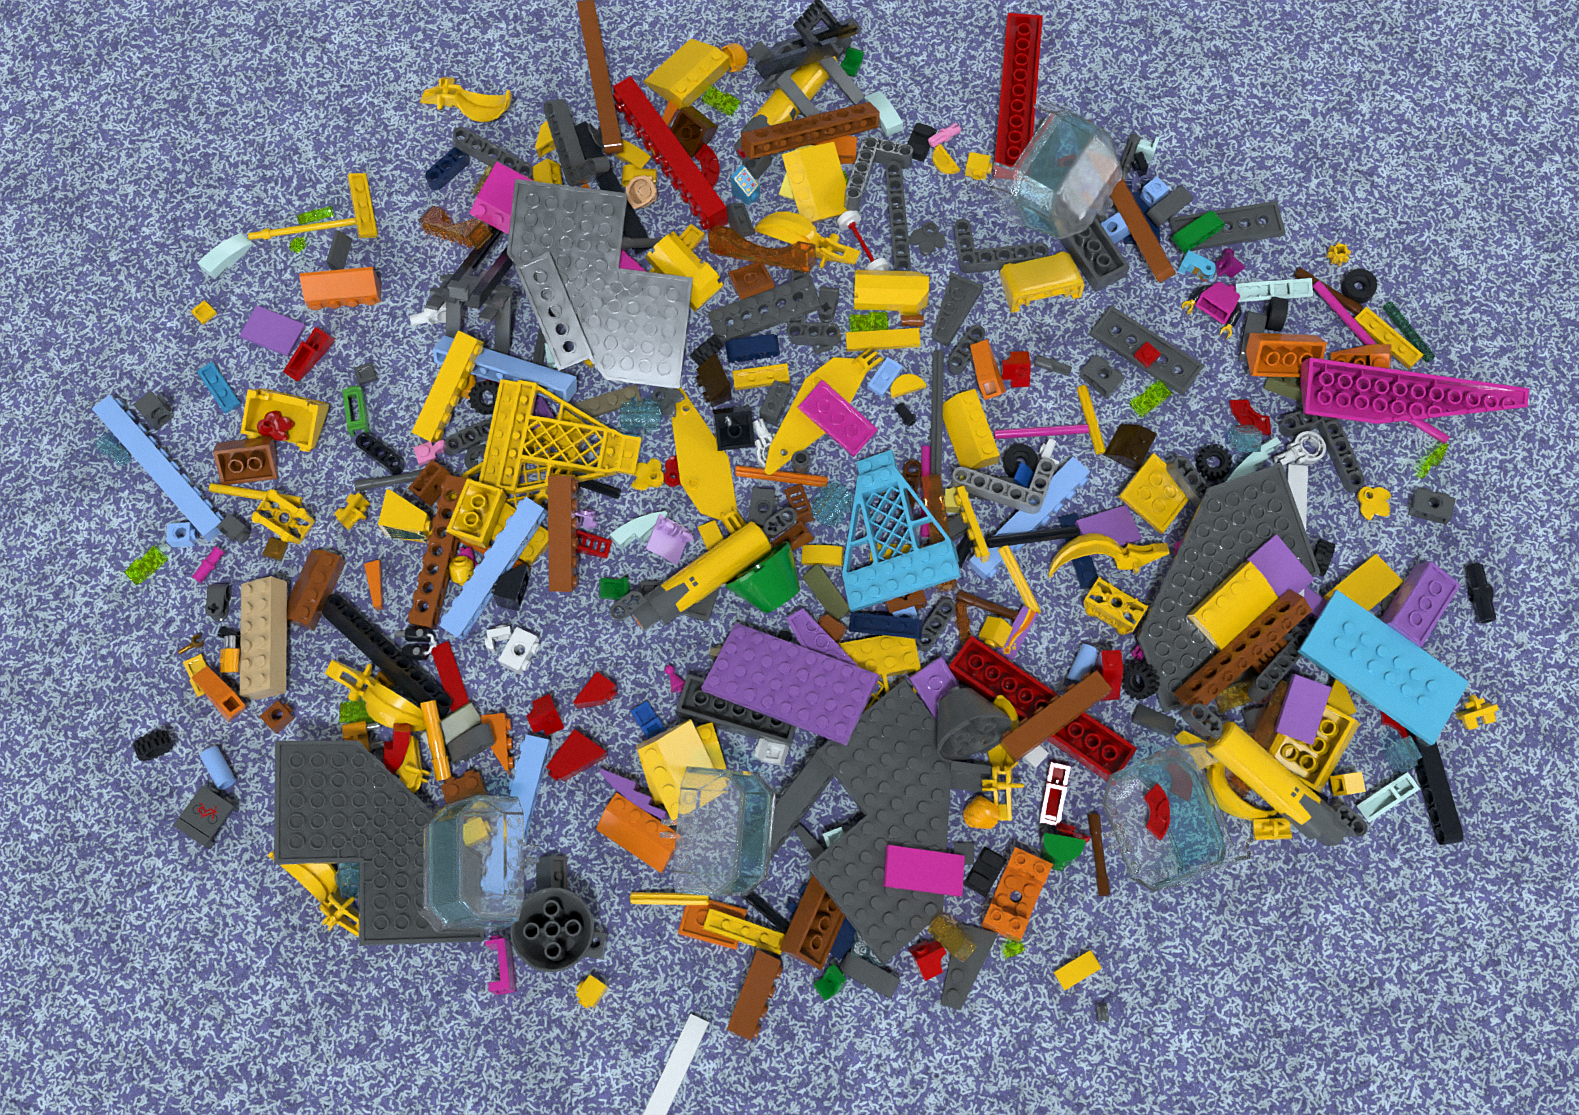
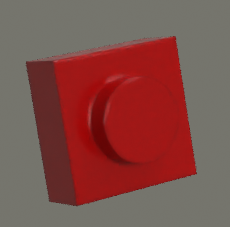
M1146 342L1134 354V358L1148 369L1160 357L1161 353L1150 343Z

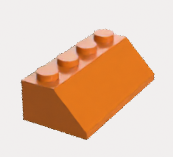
M373 267L299 273L304 301L309 309L320 310L325 307L336 309L340 306L356 307L358 304L375 305L381 302V282Z
M1250 333L1246 348L1250 375L1301 377L1302 362L1309 358L1323 359L1327 342L1317 335Z
M617 792L605 808L596 828L597 831L661 874L684 841L682 835Z

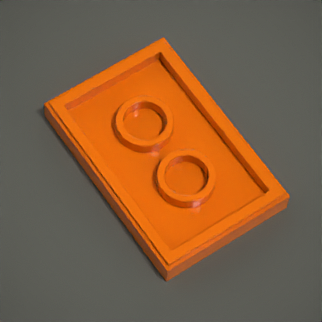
M710 899L708 905L685 906L678 930L679 935L737 950L739 941L702 928L709 908L742 920L746 919L747 909Z

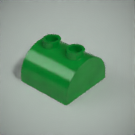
M1044 833L1040 840L1042 857L1045 861L1052 863V869L1057 871H1064V868L1073 864L1085 846V840L1049 833Z

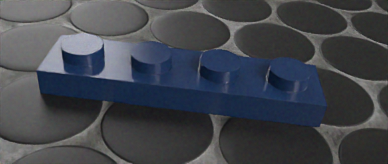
M1077 513L1058 518L1061 528L1075 526L1076 520H1079ZM1076 537L1064 538L1065 543L1071 541ZM1086 555L1071 560L1080 589L1093 587L1098 579L1092 557Z
M851 612L849 631L921 640L924 620Z

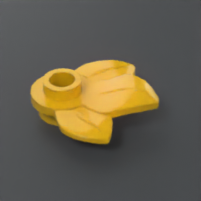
M651 458L648 464L637 463L635 472L637 478L631 484L632 488L644 491L649 487L658 488L662 486L664 474L661 471L662 465L660 461Z
M1363 487L1359 490L1357 499L1361 503L1360 511L1368 521L1373 518L1374 514L1383 517L1389 516L1390 507L1387 500L1391 497L1390 492L1382 487L1374 489Z

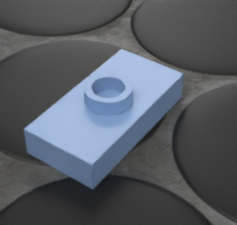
M887 357L867 385V389L883 398L903 370V366Z

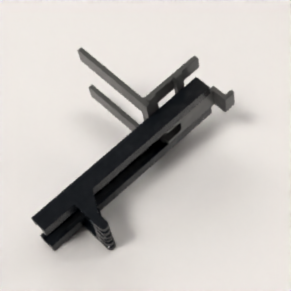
M814 0V3L802 14L803 16H800L798 21L794 22L793 26L800 35L777 42L771 49H768L762 41H759L747 52V55H751L757 62L754 68L763 78L767 77L754 91L760 93L779 87L804 117L821 113L790 78L798 67L818 61L854 105L859 104L865 96L833 58L840 55L844 50L842 47L838 48L835 42L858 34L862 27L853 17L838 22L821 0ZM820 20H822L826 25L825 27L811 31L819 23Z
M489 225L486 234L454 274H442L440 277V281H443L441 286L430 289V294L433 296L426 303V308L438 311L446 302V336L455 338L457 331H461V305L467 302V307L480 309L481 306H484V310L479 315V320L491 323L495 318L494 351L509 355L511 301L514 290L511 287L498 285L514 263L507 255V246L488 271H483L479 277L473 276V272L504 233ZM491 293H495L491 300H487Z

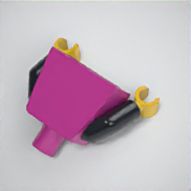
M1217 282L1214 285H1203L1191 296L1190 301H1185L1182 304V310L1188 306L1190 309L1187 311V315L1193 312V305L1196 303V307L1223 325L1227 323V326L1221 329L1219 336H1221L1223 331L1228 332L1226 339H1228L1232 334L1231 328L1235 327L1241 316V304L1238 302L1240 294L1236 292V287L1232 284L1226 286L1222 282Z

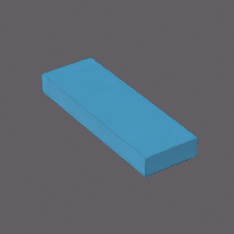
M213 362L197 370V373L225 414L241 405Z

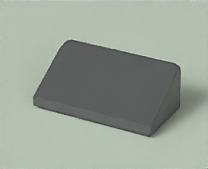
M729 203L726 207L727 217L734 239L738 240L755 234L745 204Z
M336 230L326 260L331 270L345 268L352 240L339 230Z
M1140 704L1132 720V723L1168 738L1171 736L1176 719Z

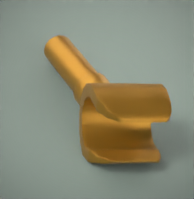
M194 635L191 639L192 642L178 650V653L181 655L194 647H203V641L195 643L196 640L201 638V635Z

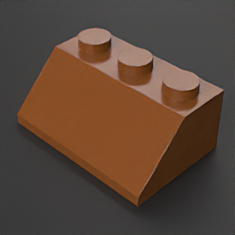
M271 436L219 442L216 444L213 455L222 485L278 479L277 450L274 439Z

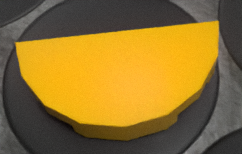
M941 144L936 146L932 155L935 168L945 174L960 172V168Z
M901 375L892 383L890 390L891 399L924 389L927 385L917 375Z

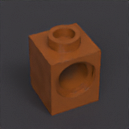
M829 614L822 616L817 622L837 644L849 629V627Z
M278 700L259 716L276 734L295 719L291 715L293 710L287 703L282 705ZM282 712V717L279 720H275L276 715Z

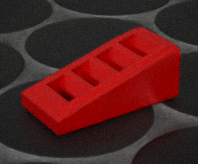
M576 530L578 540L579 538L583 539L581 546L578 545L576 553L608 558L612 540ZM586 540H590L588 548L585 547ZM594 542H598L596 550L592 549ZM604 543V551L600 552L601 544Z

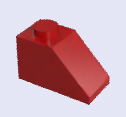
M596 672L575 698L573 704L578 709L606 705L608 701L611 702L616 697L617 687L613 682L599 672Z

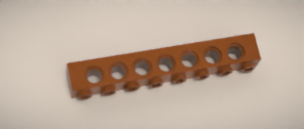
M866 102L741 133V149L750 159L878 128L880 112L871 102Z
M446 475L445 480L442 482L441 498L437 500L436 505L438 510L432 520V533L428 536L427 552L422 558V572L420 571L418 574V587L413 593V607L408 613V623L414 626L431 628L432 630L437 629L450 577L449 564L455 558L459 542L458 537L448 532L445 537L441 538V533L449 525L451 517L446 519V514L452 511L453 515L467 478ZM457 493L456 499L450 501L451 495ZM443 548L442 554L436 556L437 550ZM438 566L437 573L432 575V569ZM433 585V590L427 593L428 586ZM428 603V609L422 612L423 605Z
M1289 589L1173 693L1181 706L1185 707L1198 703L1206 706L1312 611L1306 599Z

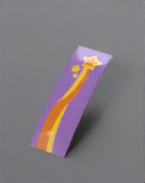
M1023 605L1011 626L1013 629L1004 648H999L997 653L1013 661L1039 613Z

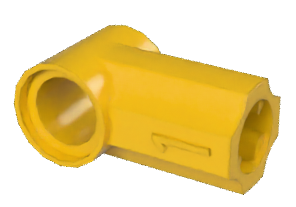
M631 164L624 165L621 184L627 187L633 178L646 175L647 177L652 176V181L656 185L657 169H643Z

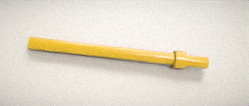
M355 218L272 230L266 228L262 229V231L248 233L249 240L260 238L266 240L272 239L274 236L356 225Z

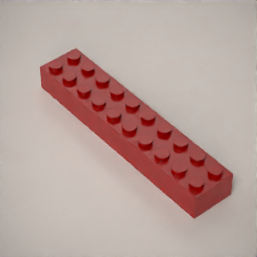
M1007 14L993 178L1029 181L1028 170L1033 147L1043 15Z
M632 76L614 85L613 98L616 101L615 107L617 111L624 114V120L628 126L632 125L637 139H642L645 150L652 153V159L655 164H660L663 175L666 178H670L673 189L681 193L680 198L684 204L688 203L691 214L699 218L701 228L712 234L728 224L725 204Z
M970 636L949 665V669L956 679L972 688L991 703L994 702L998 695L1004 696L1014 707L1019 722L1025 718L1031 719L1035 716L1033 713L1042 706L1046 708L1050 705L1049 701L1058 695L973 636ZM1085 712L1047 739L1048 742L1111 785L1114 784L1137 750V747Z

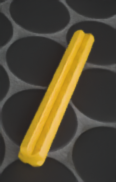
M1086 385L1079 386L1077 392L1086 423L1089 426L1095 454H1104L1106 448L1088 387Z
M1005 545L999 548L998 551L1026 607L1040 614L1041 610L1010 547Z
M632 892L630 894V903L708 905L709 895L707 893Z

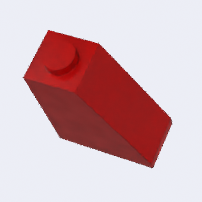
M1121 650L1101 651L1095 663L1096 670L1112 688L1110 694L1101 701L1119 700L1123 675Z
M574 729L546 766V769L549 771L548 776L555 781L560 779L565 782L606 759L608 754L600 746Z

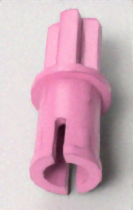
M953 123L945 129H940L939 133L928 139L929 145L936 147L943 142H948L951 137L961 132L960 126L955 128L958 124Z

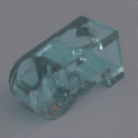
M104 432L93 445L101 454L119 466H125L131 461L130 453L124 447L116 446L114 444L116 440L107 432Z

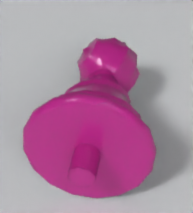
M472 546L465 549L461 547V552L457 556L468 557L473 561L475 568L478 564L475 562Z
M667 665L664 671L670 677V692L675 693L679 691L682 693V688H684L686 681L674 674L675 668L672 665Z

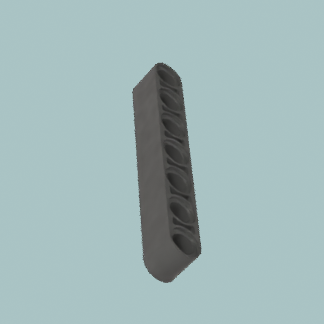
M891 161L886 165L885 180L894 271H911L902 167L899 162Z

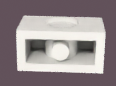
M516 627L498 659L500 665L522 675L523 671H527L530 667L532 655L536 654L540 648L538 637ZM519 649H525L523 655H516Z

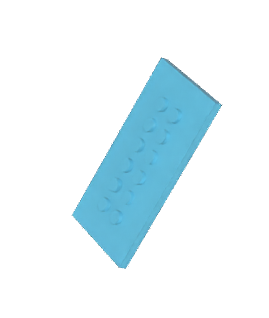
M1338 590L1333 592L1297 651L1429 745L1435 744L1469 683Z

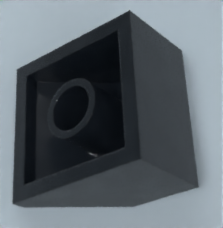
M749 405L712 410L718 451L755 447L752 410Z
M522 564L498 578L497 582H494L491 593H493L497 606L516 611L520 610L530 579V572L526 564Z

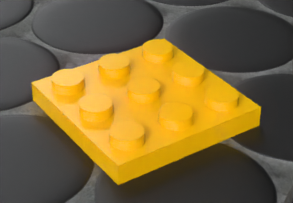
M1152 453L1118 497L1156 531L1162 534L1189 499L1167 472V464L1156 454Z

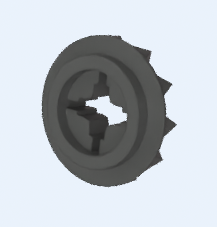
M476 445L467 451L464 462L469 470L478 465V462L474 460L479 458L480 453L484 459L486 446Z

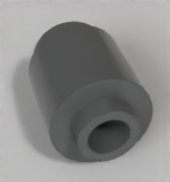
M805 451L795 452L791 459L793 471L802 474L808 473L811 467L809 454Z

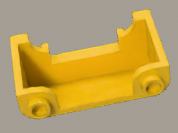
M1064 251L1056 255L1016 264H1005L999 273L1010 313L1020 311L1019 307L1023 304L1029 306L1030 301L1064 294L1066 298L1070 294L1072 299L1081 298L1085 286L1074 260L1069 253Z
M248 389L240 433L246 434L249 439L263 437L258 432V422L264 419L268 412L280 411L281 417H287L295 423L292 429L286 431L288 436L286 442L295 443L296 446L300 447L299 450L311 452V449H315L329 410V403L270 389Z

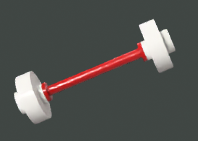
M858 211L844 212L838 218L837 224L841 230L852 229L870 260V264L865 270L887 271L889 264L886 259L873 258L855 227L861 220Z

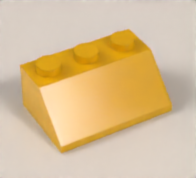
M467 479L446 532L467 543L487 549L507 498L503 489Z

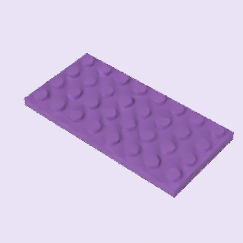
M735 623L701 688L703 692L847 746L879 680V674Z

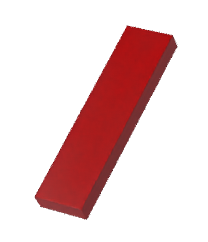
M447 641L433 647L431 653L444 691L452 699L450 709L453 713L470 701L450 643Z

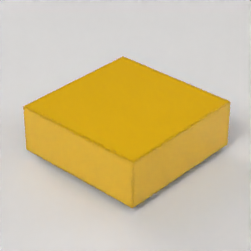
M205 300L190 311L202 325L206 324L217 314Z

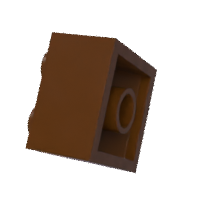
M689 106L680 109L670 130L688 155L693 158L704 144H708L712 140L718 126L695 107Z

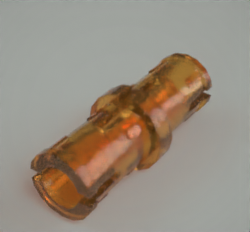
M959 602L955 604L957 619L955 624L958 627L960 642L966 643L971 636V619L968 617L967 603Z

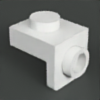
M1049 438L1047 444L1043 443L1039 452L1042 455L1040 460L1051 457L1056 444L1055 440ZM1050 458L1055 462V471H1057L1059 461Z
M499 625L495 629L487 630V637L484 638L485 645L492 654L496 653L495 642L511 638L513 631L510 626Z
M760 738L755 748V757L764 763L784 766L789 747Z

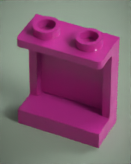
M501 935L489 937L490 940L484 941V944L489 949H497L501 981L488 983L489 992L495 995L516 992L511 942L502 938Z

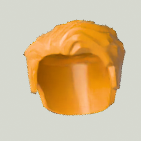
M729 43L721 48L729 56V66L731 67L729 72H741L748 62V55L743 46L738 43Z
M980 795L975 797L965 807L963 818L965 823L971 828L991 829L998 823L1000 810L997 805Z

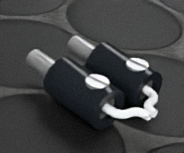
M408 627L405 631H395L394 633L396 638H405L407 642L431 641L433 643L429 649L427 646H403L402 649H398L409 660L426 661L432 648L436 647L437 644L434 641L431 628Z

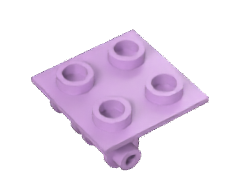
M591 509L576 510V518L580 516L579 527H582L583 523L584 528L591 530L597 528L598 521H595V518H599L600 515L595 514L596 511Z
M659 514L645 549L678 565L686 542H691L693 535H691V530Z

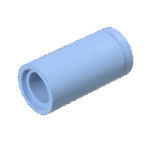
M1082 644L1066 680L1070 684H1079L1082 681L1081 678L1086 673L1092 671L1100 651L1093 646Z
M218 746L208 748L201 753L200 758L218 790H224L236 782Z

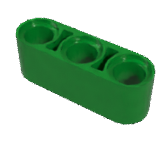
M1211 210L1178 231L1172 237V241L1182 253H1187L1188 250H1192L1218 233L1225 226V223L1214 210Z

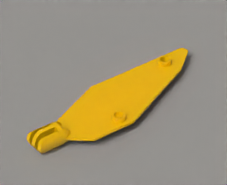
M873 346L856 358L833 357L805 378L769 447L764 469L767 475H772L789 462L795 452L803 451L825 434L821 428L797 407L821 380L826 382L850 404L866 373L883 361V358L879 357L868 365L879 355L877 351L870 354L874 350ZM784 451L787 455L783 456L780 452Z
M680 387L677 390L683 394L685 399L675 403L676 417H671L680 484L699 513L721 520L731 535L746 523L737 511L729 457L725 451L717 450L716 438Z

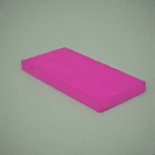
M823 380L797 407L852 457H855L878 430Z
M887 845L883 887L962 897L965 856Z

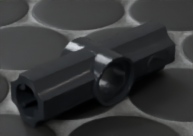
M1474 563L1466 566L1465 572L1469 584L1467 593L1471 597L1469 601L1474 605L1478 623L1484 624L1495 621L1497 618L1492 602L1494 596L1491 584L1487 583L1483 564Z

